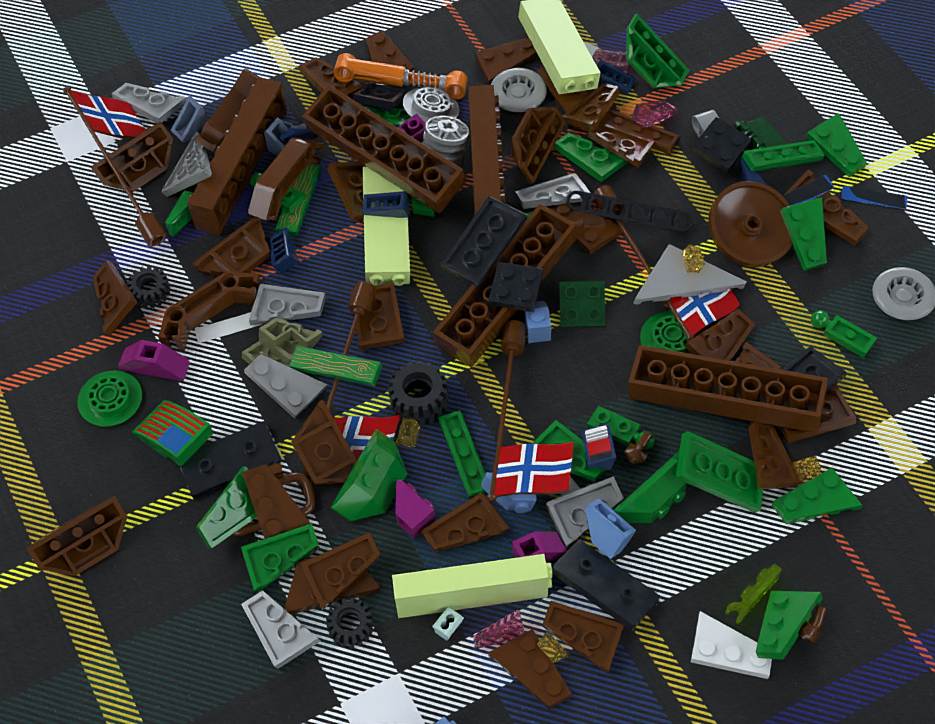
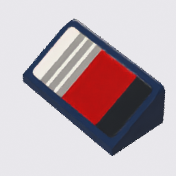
M602 424L582 430L581 434L587 466L611 470L616 455L609 424Z

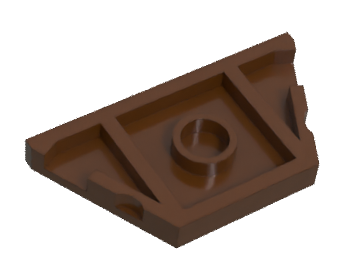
M253 217L192 263L194 269L215 276H220L226 272L250 273L271 257L260 218Z
M319 401L316 408L291 441V444L314 485L342 484L346 482L357 460L324 401Z
M312 558L297 562L284 608L291 615L320 607L301 566V563ZM365 570L330 604L342 602L341 599L344 598L350 600V598H358L380 592L379 584Z

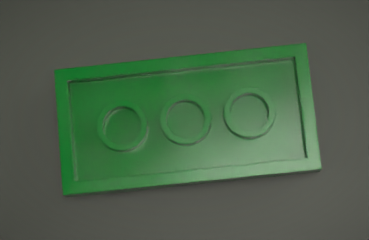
M689 431L682 434L676 471L677 479L754 513L761 511L763 489L759 490L753 460Z

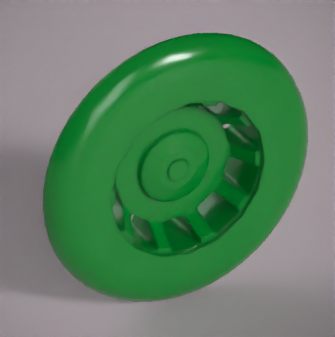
M672 311L655 314L643 325L640 334L642 346L692 354L684 346V343L688 342L686 340L687 336ZM703 330L696 334L695 337L701 334Z
M114 370L99 373L89 379L80 390L78 396L79 412L85 420L96 426L110 427L119 425L131 418L138 410L142 400L141 386L132 375L123 371Z

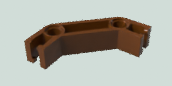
M247 68L243 69L230 92L210 120L203 126L201 134L195 139L196 142L212 152L220 146L224 140L225 132L233 124L234 116L238 115L243 100L247 99L251 86L256 83L260 76Z
M293 137L257 181L248 214L264 220H277L282 198L309 164H320L322 158L316 157L314 154L316 148H319V151H323L325 144L310 138Z
M242 272L223 273L170 306L163 317L158 336L160 343L171 348L172 345L169 344L172 334H176L172 340L176 342L179 351H185L191 330L234 303L254 304L261 284L259 274Z

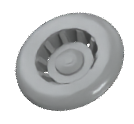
M525 68L505 70L498 74L491 83V85H494V93L499 95V107L511 112H525L528 108H536L544 101L547 94V86L543 78L538 73Z
M416 88L407 92L403 98V107L410 117L417 113L425 123L428 119L435 116L457 118L459 115V105L456 100L451 99L447 93L437 88Z
M907 267L888 269L881 273L873 284L872 291L876 304L886 314L901 320L920 319L928 315L935 307V286L926 275L915 269Z

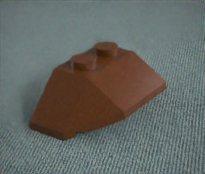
M557 107L528 108L512 137V156L530 184L535 182L566 123Z
M161 121L109 154V157L132 193L168 168L173 138ZM106 158L91 166V169L103 185L124 190Z
M114 495L47 533L26 549L39 570L76 576L118 550L128 516Z

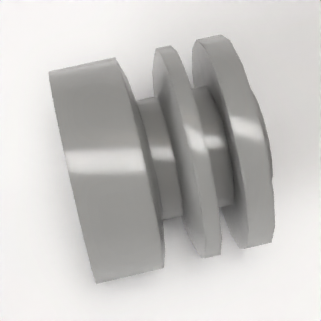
M432 117L425 123L422 144L461 167L469 137V128L465 123L453 117Z

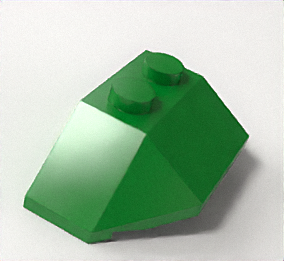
M635 14L626 32L627 62L652 88L682 85L689 69L638 14Z
M378 429L374 431L331 506L333 511L349 522L385 514L396 496L397 481L399 479L404 481L408 474L396 443Z
M679 451L614 509V512L627 523H652L657 518H663L674 502L676 504L679 503L686 495L685 489L687 484L676 478Z

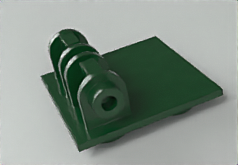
M762 116L748 123L741 120L734 123L736 130L752 139L745 151L787 144Z
M605 281L559 282L560 327L605 326Z

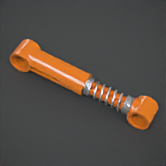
M348 53L338 56L333 72L334 77L341 82H349L353 79L398 87L413 84V86L418 85L419 88L421 85L439 88L454 100L464 97L468 81L466 74L461 71H452L446 76L440 75L439 77L436 74L432 76L431 73L429 75H426L425 72L420 74L419 71L414 73V70L409 72V69H405V66L356 59Z

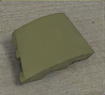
M275 318L259 328V341L242 351V359L251 364L262 354L289 367L296 347L301 346L312 349L322 337V331L318 329L316 332L303 329L300 324L289 323L286 320Z

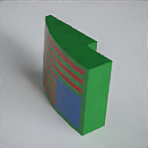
M165 399L132 431L133 435L164 458H170L179 466H182L214 434L208 422L186 408Z

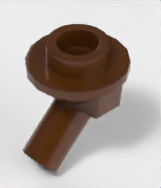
M645 431L636 445L630 443L625 448L624 453L627 455L626 459L635 465L646 462L648 453L644 449L653 437L652 434Z
M817 606L812 622H804L798 632L805 641L810 640L815 643L822 634L820 628L827 612L826 608Z

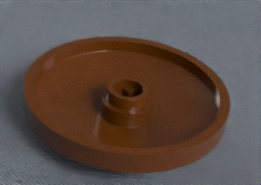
M752 181L735 183L723 190L710 208L708 225L712 240L723 255L737 264L747 267L770 265L786 254L792 245L791 238L780 213L782 208L790 205L778 191L768 185Z

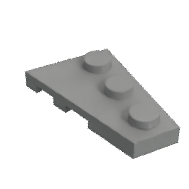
M573 173L515 191V194L522 208L527 209L535 208L539 204L544 206L566 204L565 199L570 192L583 191L590 193V191L579 177ZM574 194L570 198V203L582 202V199L579 195Z
M262 354L244 369V373L294 419L327 388V384Z

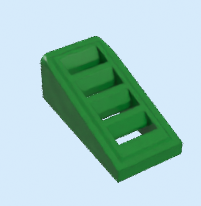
M183 191L167 218L165 224L169 236L174 237L192 219L188 207V198L193 194L192 192Z

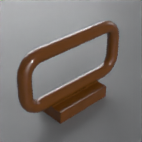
M280 463L268 466L282 485L292 482H299L302 485L306 505L300 508L305 516L309 515L314 510L316 504L314 490L309 478L298 472L284 475ZM259 521L246 524L232 535L243 536L260 531Z

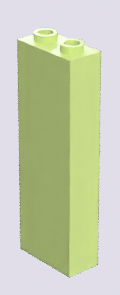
M521 1L518 17L558 94L597 89L600 71L561 1Z
M363 167V198L365 194L404 191L368 167ZM375 202L371 203V208L375 206ZM364 215L365 282L374 286L394 283L397 286L410 284L408 218Z
M544 554L392 575L398 618L444 612L447 607L453 610L546 598L548 597V588H552L551 578L553 577L551 563H546Z

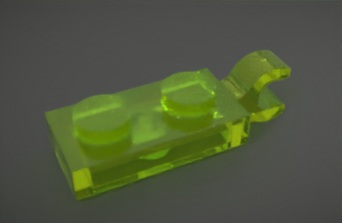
M775 563L769 569L763 568L756 577L757 583L753 587L748 585L740 595L742 601L730 603L725 614L729 615L733 610L738 611L740 615L737 617L736 623H741L745 615L753 609L777 582L782 569Z

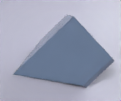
M188 96L171 129L184 143L192 139L195 132L201 133L203 126L207 122L204 108L192 96Z
M277 117L264 131L269 152L278 156L289 141H281L280 135L293 128L292 123Z

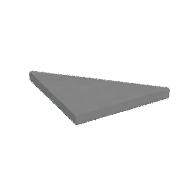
M195 132L162 189V193L168 197L212 175L206 147L195 141L197 136L200 135L199 132Z
M669 244L633 303L637 305L643 301L652 300V302L670 300V297L698 296L699 293L725 292L731 288L743 289L747 281Z

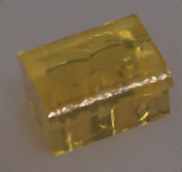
M692 244L688 245L682 253L688 273H699L705 265L700 247H695Z
M403 418L396 444L408 447L415 446L420 428L417 420ZM410 428V436L404 437L406 436V430Z
M816 456L793 462V467L800 481L808 480L821 474V466Z

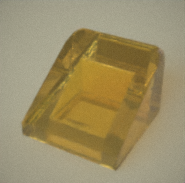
M546 632L537 643L540 649L554 663L570 655L549 632Z

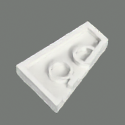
M700 611L691 657L692 663L768 679L772 659L758 658L755 652L757 642Z

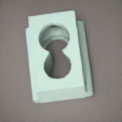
M447 607L432 627L436 634L447 641L464 618L450 607ZM454 619V622L449 623L448 629H442L447 626V620Z

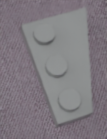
M125 83L112 93L114 99L130 103L135 112L155 123L164 122L184 106L186 102V97L179 95L178 98L171 97L169 93L163 91L160 94L150 92L149 88Z
M260 284L249 323L250 325L268 323L275 318L288 321L321 316L326 299L325 293Z
M614 476L546 503L565 548L569 547L589 530L585 510L588 504L600 499L613 509L623 501L622 493Z
M263 590L241 604L274 667L277 669L321 641Z

